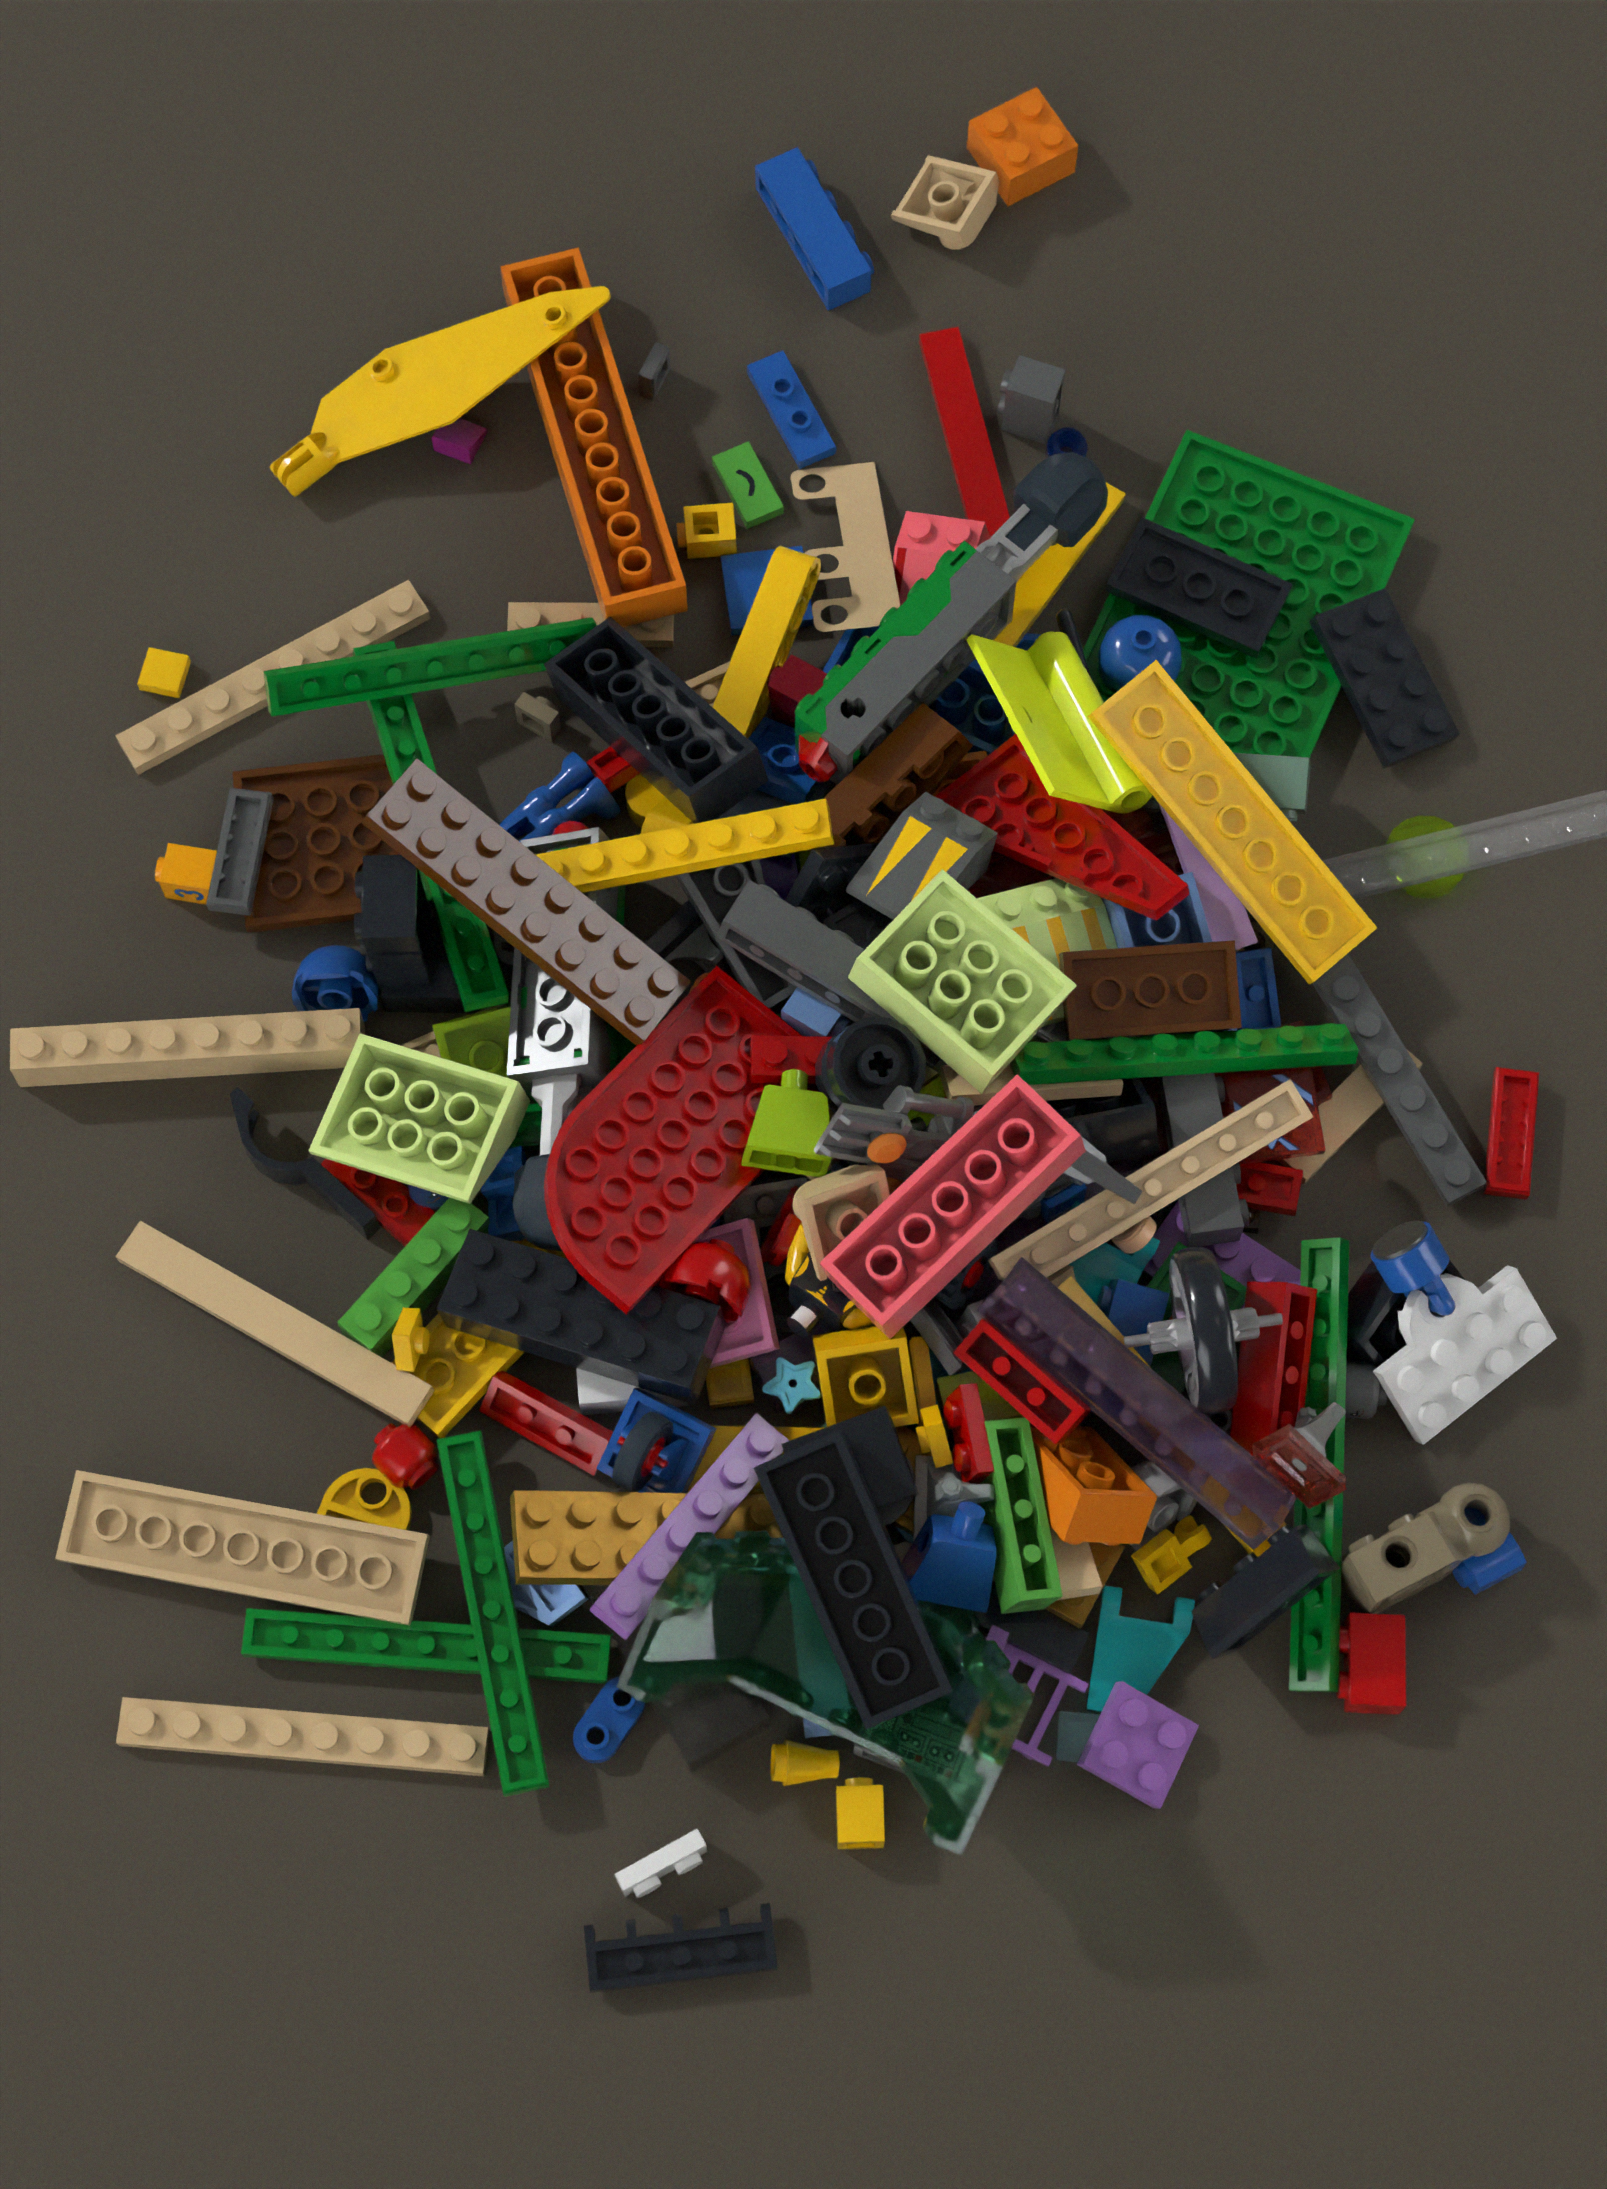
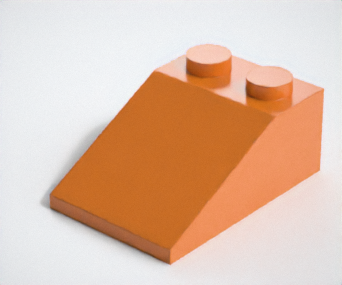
M1030 1423L1048 1522L1056 1532L1057 1537L1072 1545H1080L1082 1542H1100L1108 1546H1119L1120 1543L1140 1544L1158 1496L1092 1427L1077 1426L1064 1442L1055 1445Z

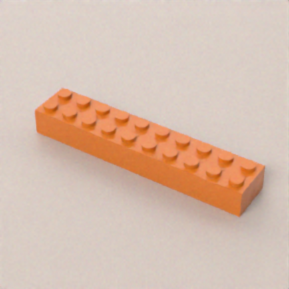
M579 247L500 266L504 296L508 307L549 292L591 287ZM597 310L526 365L604 621L612 617L619 625L626 627L688 611L687 590L599 310Z

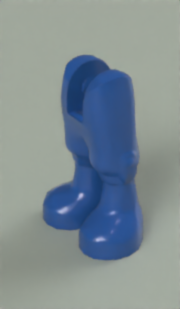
M571 752L563 759L560 773L547 786L538 787L530 792L526 800L499 825L516 839L526 833L527 835L521 839L525 840L552 835L554 829L561 823L567 821L579 822L591 814H596L605 820H610L619 815L621 810L598 777L594 778L591 769L585 761L575 752ZM576 790H581L565 806L556 808L563 798Z

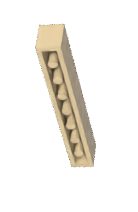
M360 1008L13 1028L10 1029V1071L20 1087L345 1068L359 1034L365 1035V1025Z

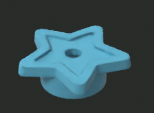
M778 1357L776 1359V1376L763 1386V1392L777 1396L782 1401L787 1414L793 1413L798 1404L805 1400L819 1399L821 1394L811 1381L815 1363L807 1361L795 1366L786 1359ZM790 1380H795L797 1386L793 1388L788 1383Z

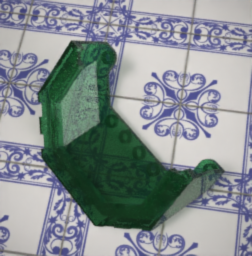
M736 1531L733 1539H716L712 1532L695 1533L653 1596L616 1686L629 1693L636 1700L648 1703L663 1700L675 1684L731 1682L743 1688L745 1692L752 1696L762 1697L784 1708L793 1716L803 1717L826 1728L834 1736L846 1738L869 1749L872 1754L880 1758H887L900 1765L929 1808L923 1822V1829L930 1841L939 1848L949 1849L959 1855H962L1035 1697V1694L1026 1683H1017L1010 1674L1009 1669L1012 1663L995 1640H985L977 1629L981 1621L973 1610L917 1600L956 1690L866 1729L784 1538H771L767 1531Z

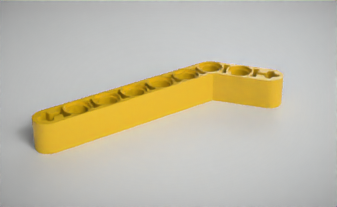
M778 546L769 561L713 704V708L747 739L765 717L770 704L767 687L769 676L777 666H783L788 658L821 569L820 558L782 546ZM665 797L646 816L641 834L694 823Z

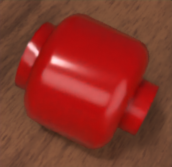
M391 1423L383 1428L374 1439L377 1447L372 1454V1463L396 1488L410 1487L412 1490L418 1489L439 1468V1465L436 1463L439 1455L438 1447L414 1423L410 1427L405 1424L397 1427L394 1423Z

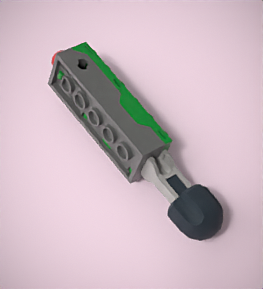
M1062 453L1052 455L1038 463L1014 489L1013 501L1016 512L990 539L981 543L976 549L966 541H963L954 552L952 550L946 551L938 560L935 571L926 580L921 578L912 586L907 595V600L899 608L892 607L886 612L880 621L879 629L871 637L867 635L862 637L854 646L851 657L842 666L837 664L828 672L824 678L823 686L814 695L807 694L798 703L794 711L795 752L799 755L800 767L811 779L817 782H827L830 779L838 785L920 705L924 703L930 707L976 659L966 641L971 634L994 640L1012 621L1016 583L1050 546L1058 543L1063 547H1074L1096 524L1107 507L1108 489L1104 475L1092 460L1077 453Z
M567 821L558 825L552 835L520 840V843L534 854H541L608 841L610 839L599 827L589 829L583 823ZM625 885L583 893L624 926ZM514 947L507 1076L510 1079L519 1081L525 1093L542 1107L540 1155L529 1158L526 1161V1165L521 1166L514 1175L513 1210L518 1227L527 1241L542 1249L563 1252L551 1229L544 1198L546 1165L555 1138L568 1115L617 1066L619 1031Z

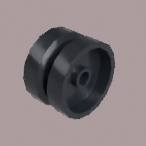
M868 1017L836 1033L822 1046L815 1063L816 1086L819 1092L827 1096L828 1107L835 1114L842 1103L884 1110L883 1104L897 1086L911 1087L913 1092L920 1093L926 1078V1057L919 1040L905 1025L883 1017Z

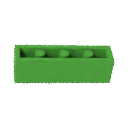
M449 1197L337 1322L342 1335L383 1357L393 1346L392 1333L403 1307L420 1308L421 1314L446 1287L469 1229L488 1234L489 1217L472 1203L469 1204Z
M1026 1418L985 1421L994 1472L980 1484L994 1485L995 1499L981 1502V1507L985 1511L984 1523L990 1525L994 1533L996 1544L994 1578L1001 1614L1045 1609L1063 1597L1030 1423Z

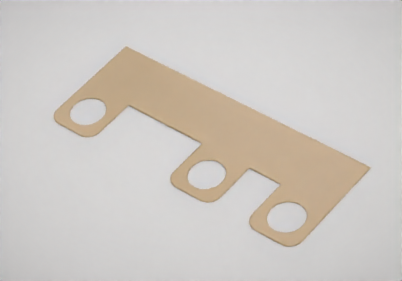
M868 462L794 471L791 474L793 495L797 499L806 500L835 497L843 546L811 549L806 551L805 554L814 557L822 554L835 556L839 561L838 568L830 573L820 572L818 580L849 577L852 597L816 601L812 605L815 628L821 632L879 626L881 619L889 609L900 607L875 463ZM815 474L825 480V487L821 491L809 493L800 488L799 481L806 475ZM838 605L846 609L848 616L844 622L832 625L825 623L821 619V611L827 606Z

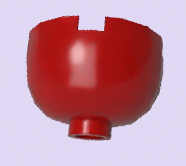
M711 1239L709 1243L696 1242L691 1244L661 1278L658 1287L720 1305L725 1321L735 1322L739 1316L742 1317L752 1284L750 1272L743 1260L734 1253L735 1248L725 1241Z

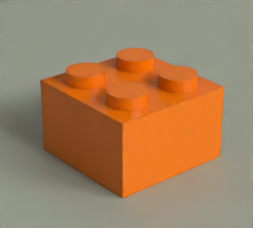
M1037 87L969 120L967 149L980 168L997 173L1000 182L998 194L1007 207L1075 173L1078 144Z

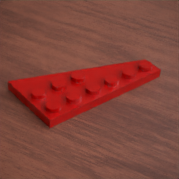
M1016 734L935 796L997 832L998 835L993 851L1156 921L1189 895L1187 883L1101 808L1049 796Z

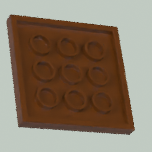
M384 754L232 771L234 788L270 792L274 798L251 916L244 915L247 933L354 921L355 913H362L361 898H356L355 873L363 872V856L401 855L362 824L366 815L393 786Z

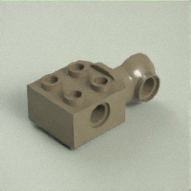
M1467 1482L1452 1487L1442 1496L1439 1503L1418 1513L1415 1518L1410 1513L1392 1522L1388 1526L1389 1531L1375 1540L1373 1535L1370 1534L1348 1547L1350 1552L1342 1557L1344 1562L1341 1565V1585L1358 1613L1379 1614L1441 1581L1468 1558L1493 1553L1499 1548L1510 1531V1513L1506 1502L1495 1490L1483 1484ZM1476 1508L1481 1511L1485 1518V1525L1475 1526L1469 1523L1464 1514L1465 1509ZM1387 1560L1395 1562L1399 1568L1391 1566Z

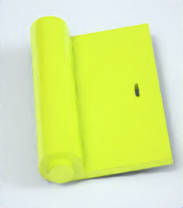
M1052 631L1043 633L1028 650L973 634L966 639L1049 796L1121 814L1133 812L1144 806L1151 799L1152 794L1088 718L1104 701L1065 633Z

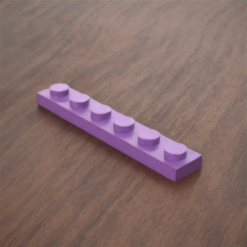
M756 1413L598 1598L590 1611L626 1640L759 1482L754 1467L781 1456L784 1452L781 1444L790 1440Z

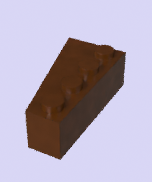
M924 703L920 705L823 798H826L829 806L834 845L825 847L880 843L905 809L925 792L931 795L936 792L973 745L958 729Z

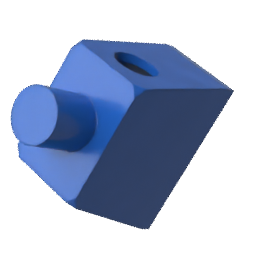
M961 1502L955 1517L939 1514L928 1516L901 1562L917 1600L987 1612L996 1561V1544L993 1528L988 1524L982 1523L985 1511L981 1506L972 1502Z

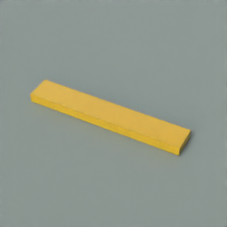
M1106 482L1108 489L1107 507L1087 534L1074 547H1063L1058 543L1050 546L1016 583L1012 621L993 641L1013 647L1019 644L1122 505L1126 493Z

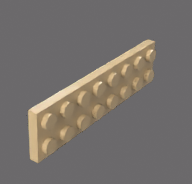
M76 1470L55 1559L66 1563L410 1626L413 1620L430 1536L425 1533Z

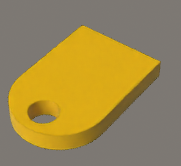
M371 1468L352 1470L337 1478L325 1492L317 1512L320 1515L408 1531L412 1520L411 1504L404 1488L394 1487L379 1470ZM373 1482L383 1484L387 1491L385 1498L380 1503L371 1505L362 1500L361 1494L366 1485Z

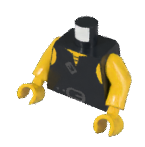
M800 1223L788 1250L785 1280L790 1286L788 1301L797 1308L787 1318L788 1326L797 1335L805 1338L818 1324L830 1333L875 1325L828 1277L822 1281L817 1278L803 1225Z

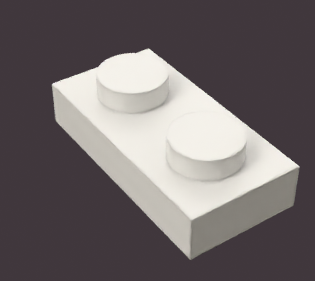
M695 1829L615 1873L616 1880L625 1897L632 1893H635L637 1898L642 1897L662 1885L659 1880L662 1876L673 1870H676L678 1875H681L703 1862L700 1856L707 1852V1846L699 1830Z

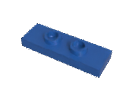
M782 350L747 365V374L798 468L801 469L836 454V446L784 351Z

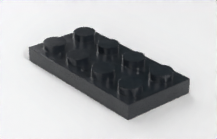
M1141 517L1106 583L1105 591L1257 659L1291 593L1293 584Z
M1386 588L1315 615L1311 619L1310 624L1383 769L1453 741L1460 735Z

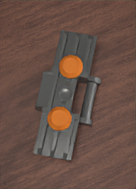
M899 1085L883 1104L884 1110L842 1103L818 1140L814 1152L818 1155L867 1163V1165L877 1164L885 1170L886 1177L907 1180L973 1117L974 1104L970 1098L960 1096L956 1100L915 1093L911 1087ZM910 1110L935 1114L924 1132L912 1128L907 1115Z

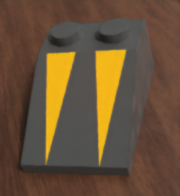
M925 792L902 812L848 884L846 892L894 920L942 869L968 890L987 872L998 833L978 820L948 805L943 800Z

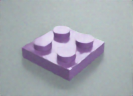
M1115 1682L1077 1765L1150 1807L1161 1808L1199 1725L1125 1682Z

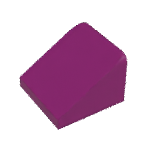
M459 418L452 424L436 429L432 436L433 449L436 452L471 464L488 430L485 427Z

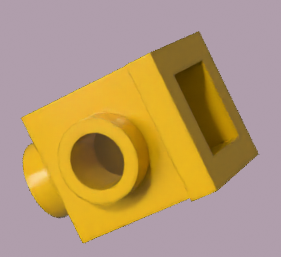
M733 503L683 506L684 522L676 523L678 548L687 547L688 559L737 554Z

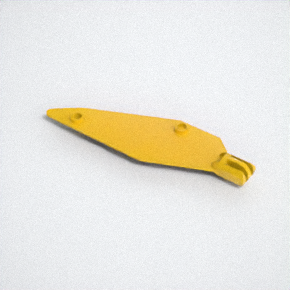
M604 286L549 292L384 349L321 398L310 435L306 436L270 465V470L291 495L296 497L340 462L452 424L605 305L611 297L609 289Z

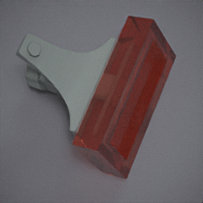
M1335 1402L1318 1416L1315 1409L1310 1407L1301 1408L1297 1413L1294 1428L1288 1424L1253 1444V1457L1309 1509L1346 1490V1476L1325 1455L1326 1441L1337 1423L1346 1413Z

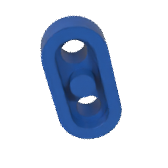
M620 1676L611 1679L604 1685L574 1729L573 1742L581 1758L591 1763H602L608 1761L616 1754L646 1708L645 1692L639 1682L630 1677ZM619 1692L629 1693L631 1695L630 1703L623 1707L614 1703L616 1694ZM593 1730H601L605 1734V1738L602 1743L593 1745L587 1740L588 1734Z

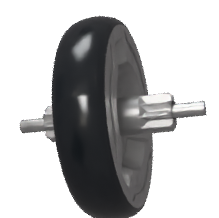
M1189 1247L1173 1254L1169 1264V1289L1173 1319L1149 1323L1146 1334L1124 1337L1125 1348L1149 1345L1153 1354L1178 1350L1185 1386L1193 1407L1202 1414H1219L1232 1409L1237 1402L1238 1366L1235 1342L1256 1339L1260 1334L1259 1328L1283 1324L1281 1313L1257 1316L1256 1310L1252 1307L1230 1311L1223 1278L1215 1256L1204 1247Z

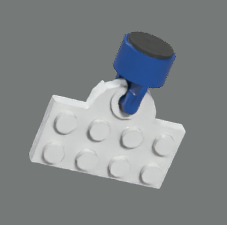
M1409 1221L1400 1224L1382 1235L1374 1244L1371 1259L1388 1288L1394 1293H1404L1407 1298L1403 1310H1397L1399 1329L1407 1345L1373 1372L1414 1441L1424 1445L1555 1341L1557 1337L1517 1268L1507 1265L1478 1289L1473 1283L1447 1273L1440 1275L1449 1263V1256L1429 1223Z

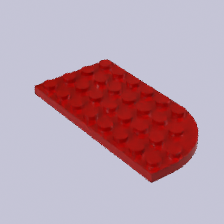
M718 966L653 1029L641 1045L638 1044L568 1115L555 1138L546 1165L544 1180L546 1211L551 1229L560 1248L579 1274L626 1315L667 1273L678 1257L691 1244L695 1243L765 1170L741 1166V1162L764 1087L766 1085L781 1086V1083H751V1035L802 1036ZM808 1084L807 1090L819 1092L816 1084Z

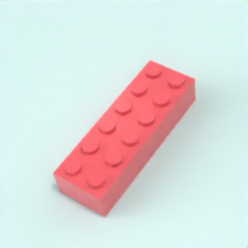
M1017 1074L820 1262L821 1267L827 1277L891 1339L1086 1152L1081 1134Z

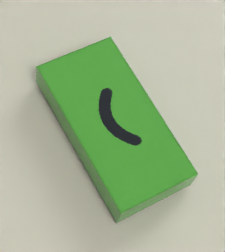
M749 441L712 456V465L747 529L784 514V506Z

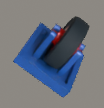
M634 1388L596 1469L612 1477L617 1485L632 1492L687 1493L715 1434L716 1428L642 1388Z

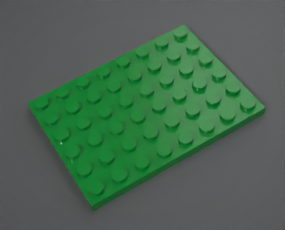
M1186 430L1145 519L1293 584L1291 593L1257 659L1109 593L1083 648L1092 681L1104 702L1117 692L1114 688L1111 691L1105 686L1098 672L1099 648L1106 632L1117 621L1133 615H1148L1157 618L1174 630L1181 644L1182 665L1175 683L1233 753L1308 757L1310 760L1342 687L1310 621L1315 615L1386 588L1415 519Z

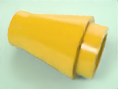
M785 1739L783 1744L772 1745L770 1758L771 1780L781 1781L783 1786L826 1778H837L839 1774L838 1750H826Z

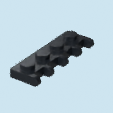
M763 1903L760 1906V1916L763 1922L730 1926L728 1908L719 1909L721 1927L684 1931L681 1913L672 1915L673 1933L637 1937L635 1919L626 1920L627 1938L595 1942L596 1932L593 1924L584 1925L590 1993L778 1970L770 1903Z

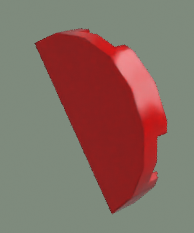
M795 1185L791 1188L760 1246L763 1263L769 1261V1265L778 1267L784 1261L799 1225L802 1223L793 1211V1198L799 1189Z

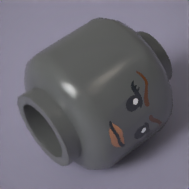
M1346 1361L1345 1418L1368 1420L1374 1417L1378 1405H1386L1387 1394L1373 1372L1377 1368L1375 1365L1361 1361Z

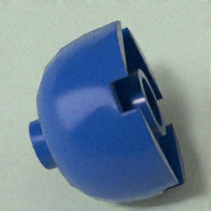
M1133 615L1117 621L1104 636L1098 652V672L1107 688L1111 691L1112 688L1119 691L1157 660L1175 682L1182 665L1181 644L1174 630L1162 620L1148 615Z
M339 945L321 947L309 953L297 969L292 987V1002L299 1012L360 1008L363 1021L365 1022L367 1021L368 1013L372 1011L375 1013L378 1008L379 987L373 972H367L366 956H362L358 950Z

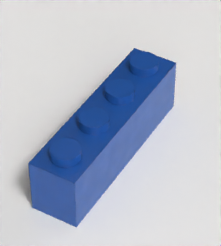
M797 147L755 165L756 190L827 310L829 311L871 292V275L874 274L871 258L866 251L860 252L855 244L856 237L850 223L847 220L842 222L837 213V204L832 193L829 190L824 191L821 187L819 174L811 159L805 160Z

